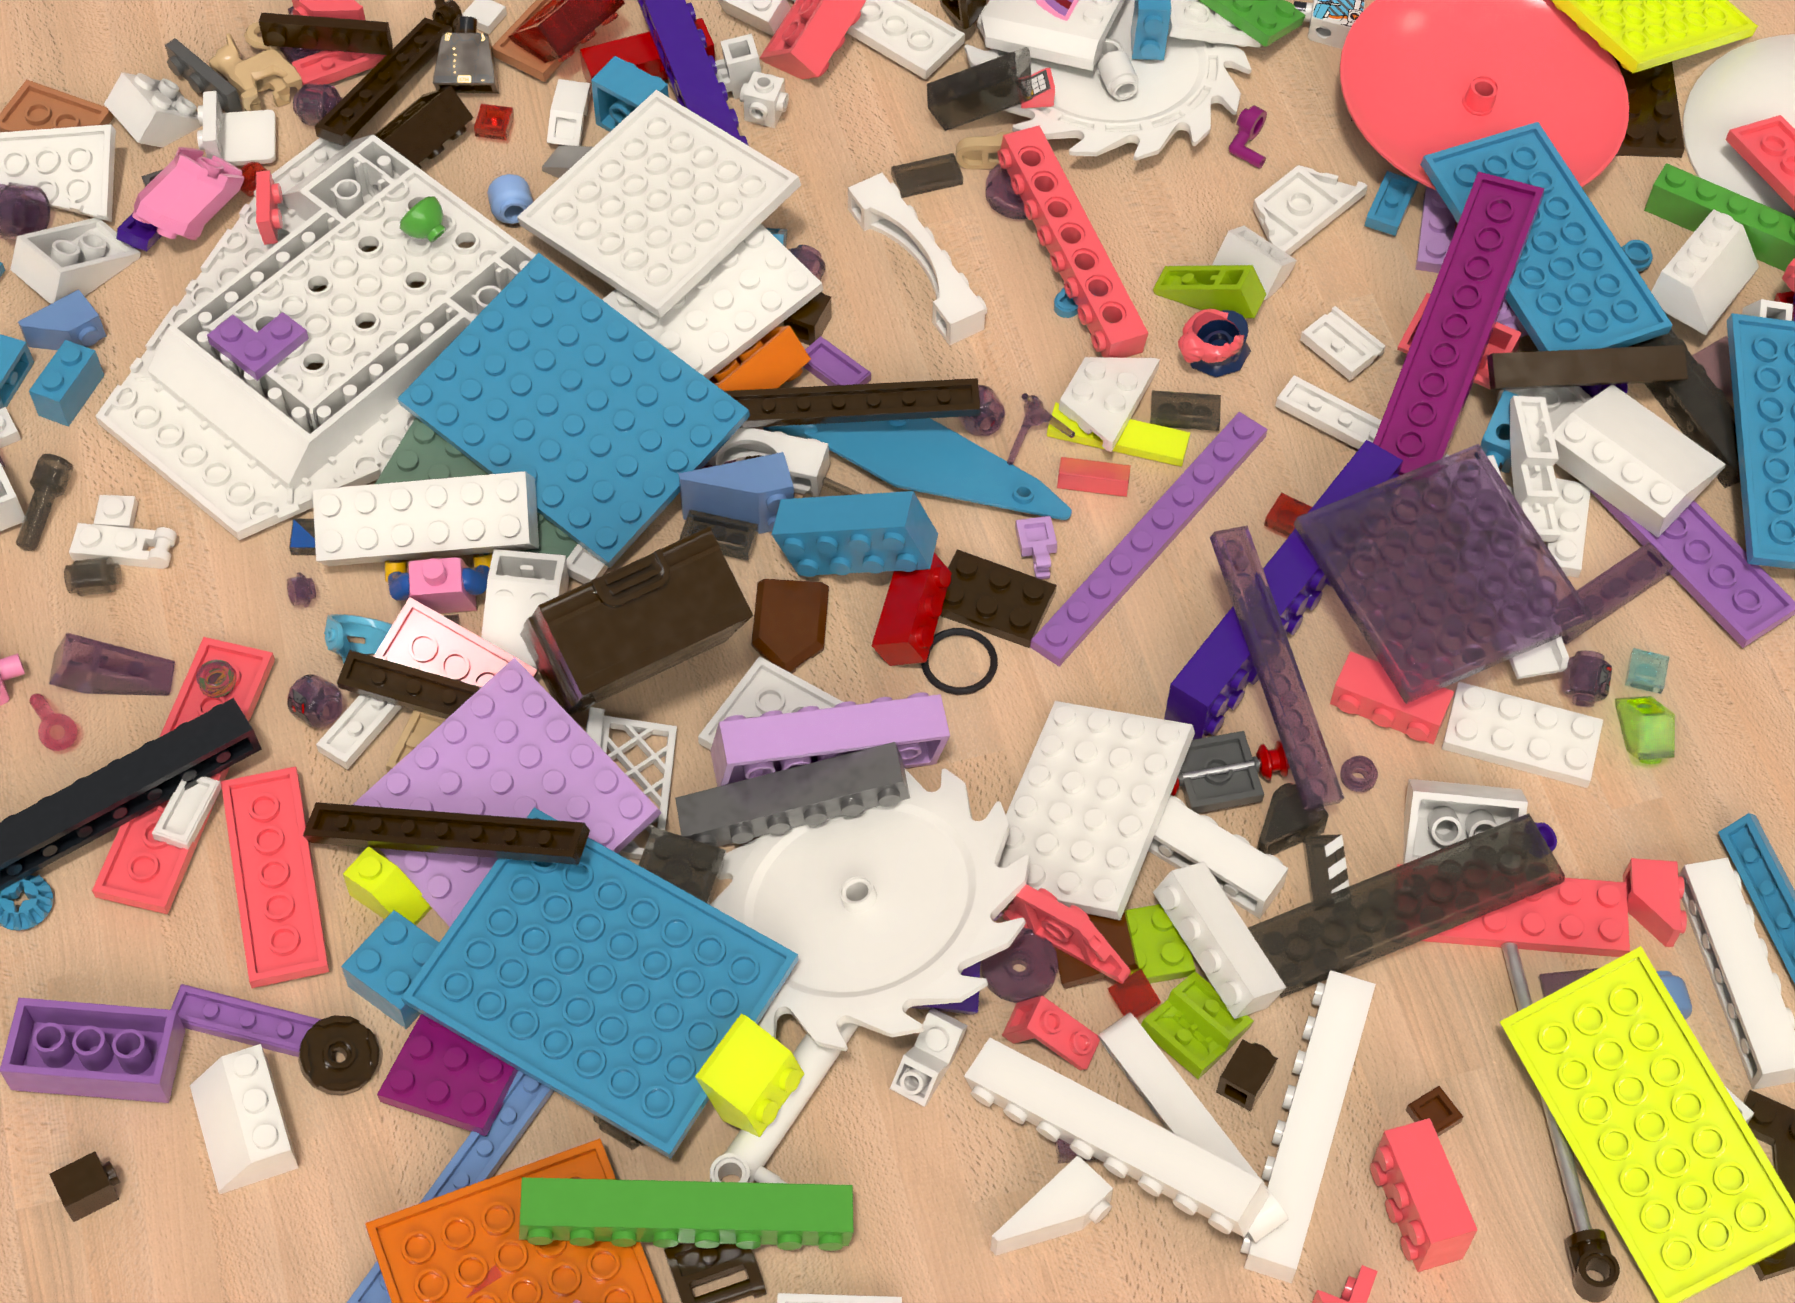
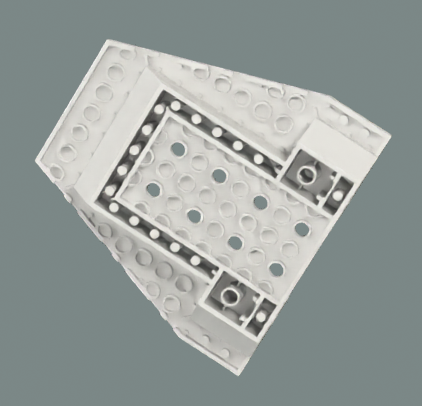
M374 134L355 139L354 141L350 140L345 146L319 138L271 174L274 184H280L283 202L278 204L283 221V228L278 229V243L267 245L263 243L256 223L255 189V197L250 204L243 206L239 212V220L231 230L227 229L200 267L202 272L198 278L190 281L185 289L186 295L179 305L171 308L145 345L147 350L143 356L136 358L130 366L131 373L121 386H116L96 414V419L101 427L238 540L313 508L314 489L361 486L377 480L416 418L399 404L397 398L536 256V254ZM428 196H435L440 202L443 210L442 225L446 228V231L432 243L427 238L417 239L411 237L400 229V221L405 214ZM462 242L475 243L472 247L469 248H461L458 246ZM371 246H377V249L374 251L365 252ZM414 281L425 282V284L419 288L409 287L410 283ZM320 286H327V288L323 291L314 292ZM283 312L305 328L309 337L307 341L257 381L211 346L207 334L232 314L255 332H258ZM362 322L375 323L372 327L367 329H362L358 327L359 324ZM311 363L324 364L321 368L317 370H309L306 368Z

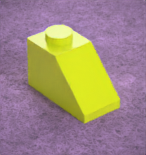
M369 846L343 873L349 895L383 919H386L395 910L417 926L432 909L429 903L422 897L420 890L401 869Z

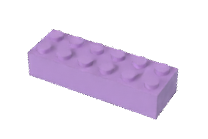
M920 692L912 694L906 699L893 700L891 697H881L866 704L856 705L855 702L848 701L839 703L833 708L819 709L817 706H808L793 713L783 714L781 711H769L760 717L745 718L743 715L730 716L719 722L710 752L717 787L892 742H895L898 747L904 768L933 765L937 763L950 737L941 694L929 696L928 693Z

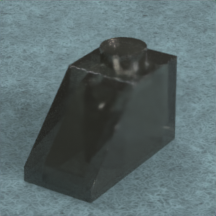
M1306 779L1296 784L1286 783L1273 793L1257 846L1259 851L1264 854L1275 855L1324 833L1329 814Z

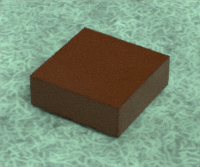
M1440 1086L1408 1104L1406 1112L1414 1122L1430 1118L1437 1136L1442 1135L1461 1123L1464 1117Z

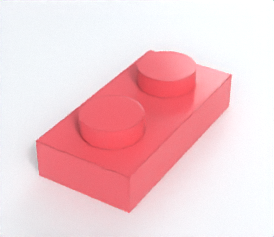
M270 170L256 172V223L264 245L278 243V229L283 228L282 215L278 208V204L283 202L282 190L279 183L274 184Z

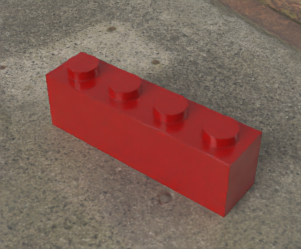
M703 18L696 19L694 23L697 30L702 29L706 38V53L708 56L712 55L715 60L714 43ZM650 31L580 49L582 72L587 83H591V79L614 56L633 63L639 69L652 76H657L662 80L668 79ZM591 83V90H590V92H591L592 97H593V93H592V83Z

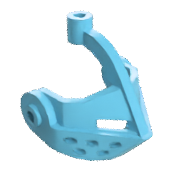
M328 615L324 632L325 642L328 650L342 657L344 664L349 650L366 655L375 654L393 624L355 615ZM347 636L364 638L365 644L348 642Z

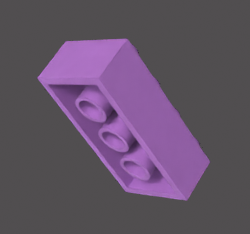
M18 998L0 1073L13 1091L169 1103L185 1028L176 1010Z

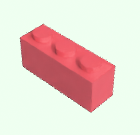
M1350 651L1335 684L1330 704L1338 707L1345 713L1357 714L1372 720L1378 726L1390 727L1405 733L1416 741H1425L1434 745L1448 712L1454 691Z

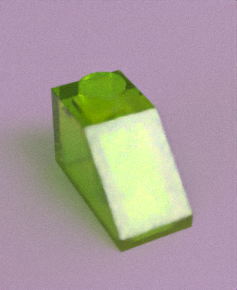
M1652 696L1615 698V707L1625 747L1630 754L1639 762L1645 764H1657L1662 762V758L1675 757V714Z

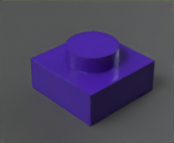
M131 214L117 228L116 239L129 244L133 248L147 252L162 235L157 233L158 227L140 222L133 218Z

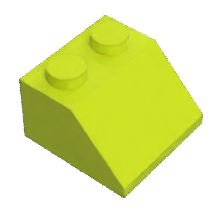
M740 1014L695 1078L724 1122L760 1137L767 1126L775 1120L779 1109L789 1095L797 1089L804 1072L788 1048L748 1016Z

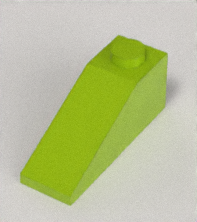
M1253 265L1165 266L1153 288L1155 295L1199 310L1235 311L1243 315L1244 318H1255L1266 296V292Z

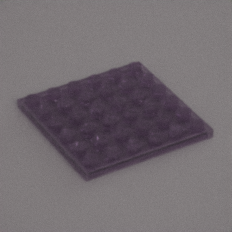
M1479 444L1299 516L1294 522L1296 530L1406 704L1585 627L1594 618Z

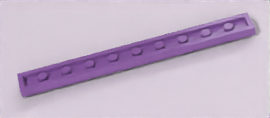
M1238 412L1032 638L1030 648L1060 667L1266 438L1267 429L1241 412Z

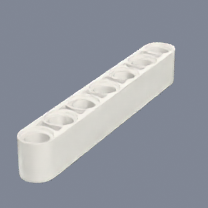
M1131 1012L1098 1034V1038L1107 1052L1168 1131L1260 1178ZM1268 1188L1269 1197L1246 1233L1255 1244L1289 1220L1284 1209Z

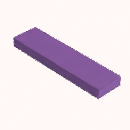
M181 984L170 1009L177 1011L186 1029L253 1046L261 1044L264 1049L299 1057V1046L307 1031L320 1020Z

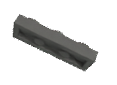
M176 38L165 44L169 57L167 64L176 76H183L197 93L217 91L220 106L224 112H242L238 92L235 87Z

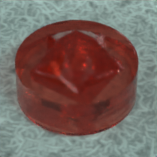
M250 162L240 169L242 170V176H244L240 190L249 197H255L256 172L268 170L258 162Z

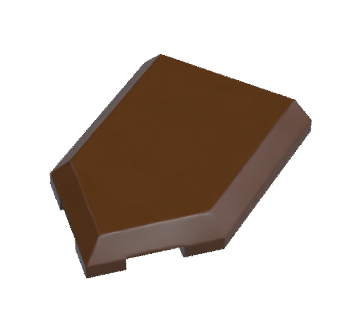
M763 579L757 582L752 647L760 655H764L771 663L791 674L810 657L814 658L824 650L829 586L823 582Z

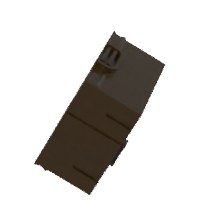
M707 527L662 549H658L648 556L538 605L532 616L527 618L520 635L550 695L569 715H572L576 712L580 713L595 703L726 642L737 629L741 628L754 615L720 549V545L711 527Z

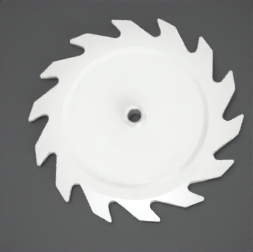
M1135 0L1124 1L1103 41L1102 54L1093 71L996 49L984 51L968 44L964 46L970 67L999 86L998 88L976 87L975 93L991 108L1032 119L1014 124L1012 131L1016 132L1040 125L1046 139L1078 138L1081 141L1069 149V155L1099 156L1124 144L1135 143L1138 147L1133 160L1137 161L1159 154L1178 130L1187 131L1190 135L1192 146H1196L1210 133L1211 104L1220 103L1233 115L1237 114L1241 93L1225 68H1233L1250 74L1252 69L1244 51L1233 44L1208 43L1192 39L1181 40L1169 37V35L1167 36L1164 60L1132 59L1130 33ZM980 14V15H979V18H978V21H977V27L979 28L981 34H982L983 37H984V32H982V30H981V14ZM1111 51L1127 53L1138 77L1137 92L1125 100H1118L1109 94L1098 70L1099 61L1106 53ZM1051 68L1055 85L1054 106L1021 108L1016 83L1042 69Z
M944 768L941 773V787L935 792H928L905 769L910 794L909 799L901 800L898 804L889 807L877 806L865 809L860 814L854 816L842 815L830 818L819 825L806 824L790 828L789 831L783 834H766L721 855L702 880L704 882L732 879V882L710 905L792 950L799 957L795 967L758 1025L776 1039L778 1018L783 1014H791L816 1045L846 1051L848 1047L839 1032L841 1026L846 1023H854L892 1038L923 1032V1024L905 1014L907 1009L912 1006L960 1003L988 986L985 978L963 976L961 972L965 968L1009 948L1025 926L1026 921L1023 917L1002 923H996L994 919L1026 885L1030 864V856L1025 854L1007 867H998L1011 828L1000 801L995 803L984 820L975 821L972 819L967 787L964 781Z

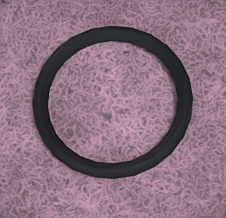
M951 628L934 635L927 661L921 663L924 675L932 685L946 693L961 695L974 693L991 682L997 670L998 658L994 646L981 633L966 628ZM953 635H964L978 640L989 653V671L982 680L971 686L953 687L942 683L933 675L929 667V654L936 643Z

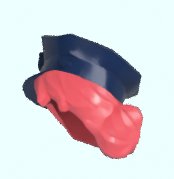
M1205 309L1195 313L1184 325L1183 335L1178 340V347L1184 360L1190 363L1193 369L1213 377L1240 371L1251 352L1246 342L1249 332L1247 321L1243 315L1229 310Z

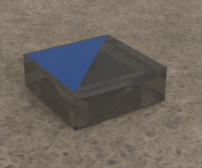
M293 519L289 546L291 555H316L314 519Z

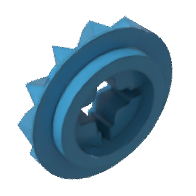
M29 875L0 891V925L10 930H25L38 925L47 917L53 905V892L40 875ZM24 890L29 900L23 901L17 911V907L12 899H18L20 893Z

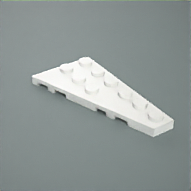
M108 124L0 132V194L112 222L115 128Z

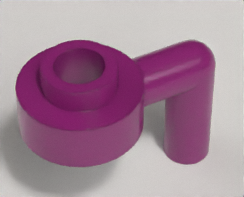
M1253 105L1249 109L1245 108L1239 115L1236 123L1239 126V130L1229 145V152L1261 169L1266 161V157L1245 146L1248 140H1253L1259 134L1267 117L1265 110Z

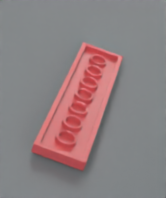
M203 637L160 737L176 729L180 724L189 722L210 711L214 706L223 704L232 698L235 699L249 722L275 662L273 652ZM214 668L227 669L234 677V684L231 690L221 696H210L201 688L203 675ZM214 676L210 680L211 687H213L220 676ZM230 767L210 778L221 783V781L225 780ZM169 800L121 825L92 889L94 896L168 915L212 808L189 849H181L153 838L152 832Z

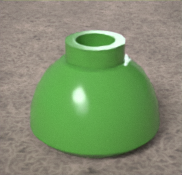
M428 196L412 207L401 219L400 229L411 237L417 239L427 238L431 243L436 241L446 231V228L442 225L443 210L435 196Z

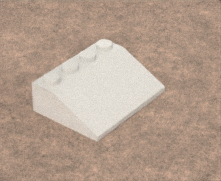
M1610 385L1577 408L1553 431L1559 460L1555 464L1657 538L1726 465L1615 385Z

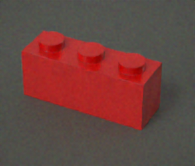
M935 552L931 569L893 572L871 645L889 666L925 663L927 661L952 575L951 571Z

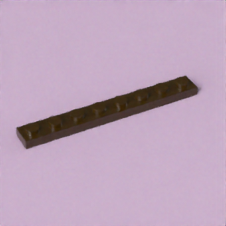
M978 378L724 391L750 412V417L740 428L980 416Z
M316 802L303 836L310 843L355 847L369 846L370 848L579 865L590 829L583 822Z

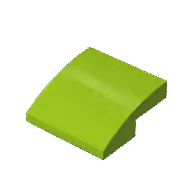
M1194 971L1171 990L1168 999L1143 1019L1141 1026L1157 1045L1199 1079L1252 1026L1254 1020L1248 1015L1234 1019L1215 988Z

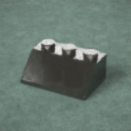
M1025 47L927 83L928 109L944 131L1032 100L1030 50Z

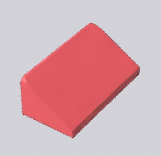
M1061 457L1057 488L1127 497L1131 465Z

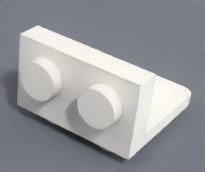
M217 91L203 92V105L198 106L200 126L203 125V130L197 131L199 150H205L207 158L212 159L214 155L224 159L233 166L268 164L276 160V116L274 111L257 110L222 113Z

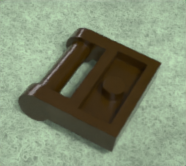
M682 1243L664 1250L681 1303H731L753 1295L754 1299L766 1295L764 1282L752 1249H741L736 1244H719L718 1247L706 1249L696 1247L695 1243ZM745 1270L746 1280L693 1297L692 1287Z

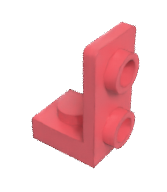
M1042 995L1018 1002L1002 1034L1003 1037L1013 1044L1035 1038L1080 1071L1088 1068L1100 1042L1097 1034Z

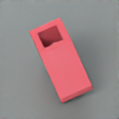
M1631 858L1623 874V882H1626L1628 913L1665 947H1673L1680 933H1685L1687 925L1686 911L1680 908V899L1683 898L1684 878L1678 876L1677 861Z

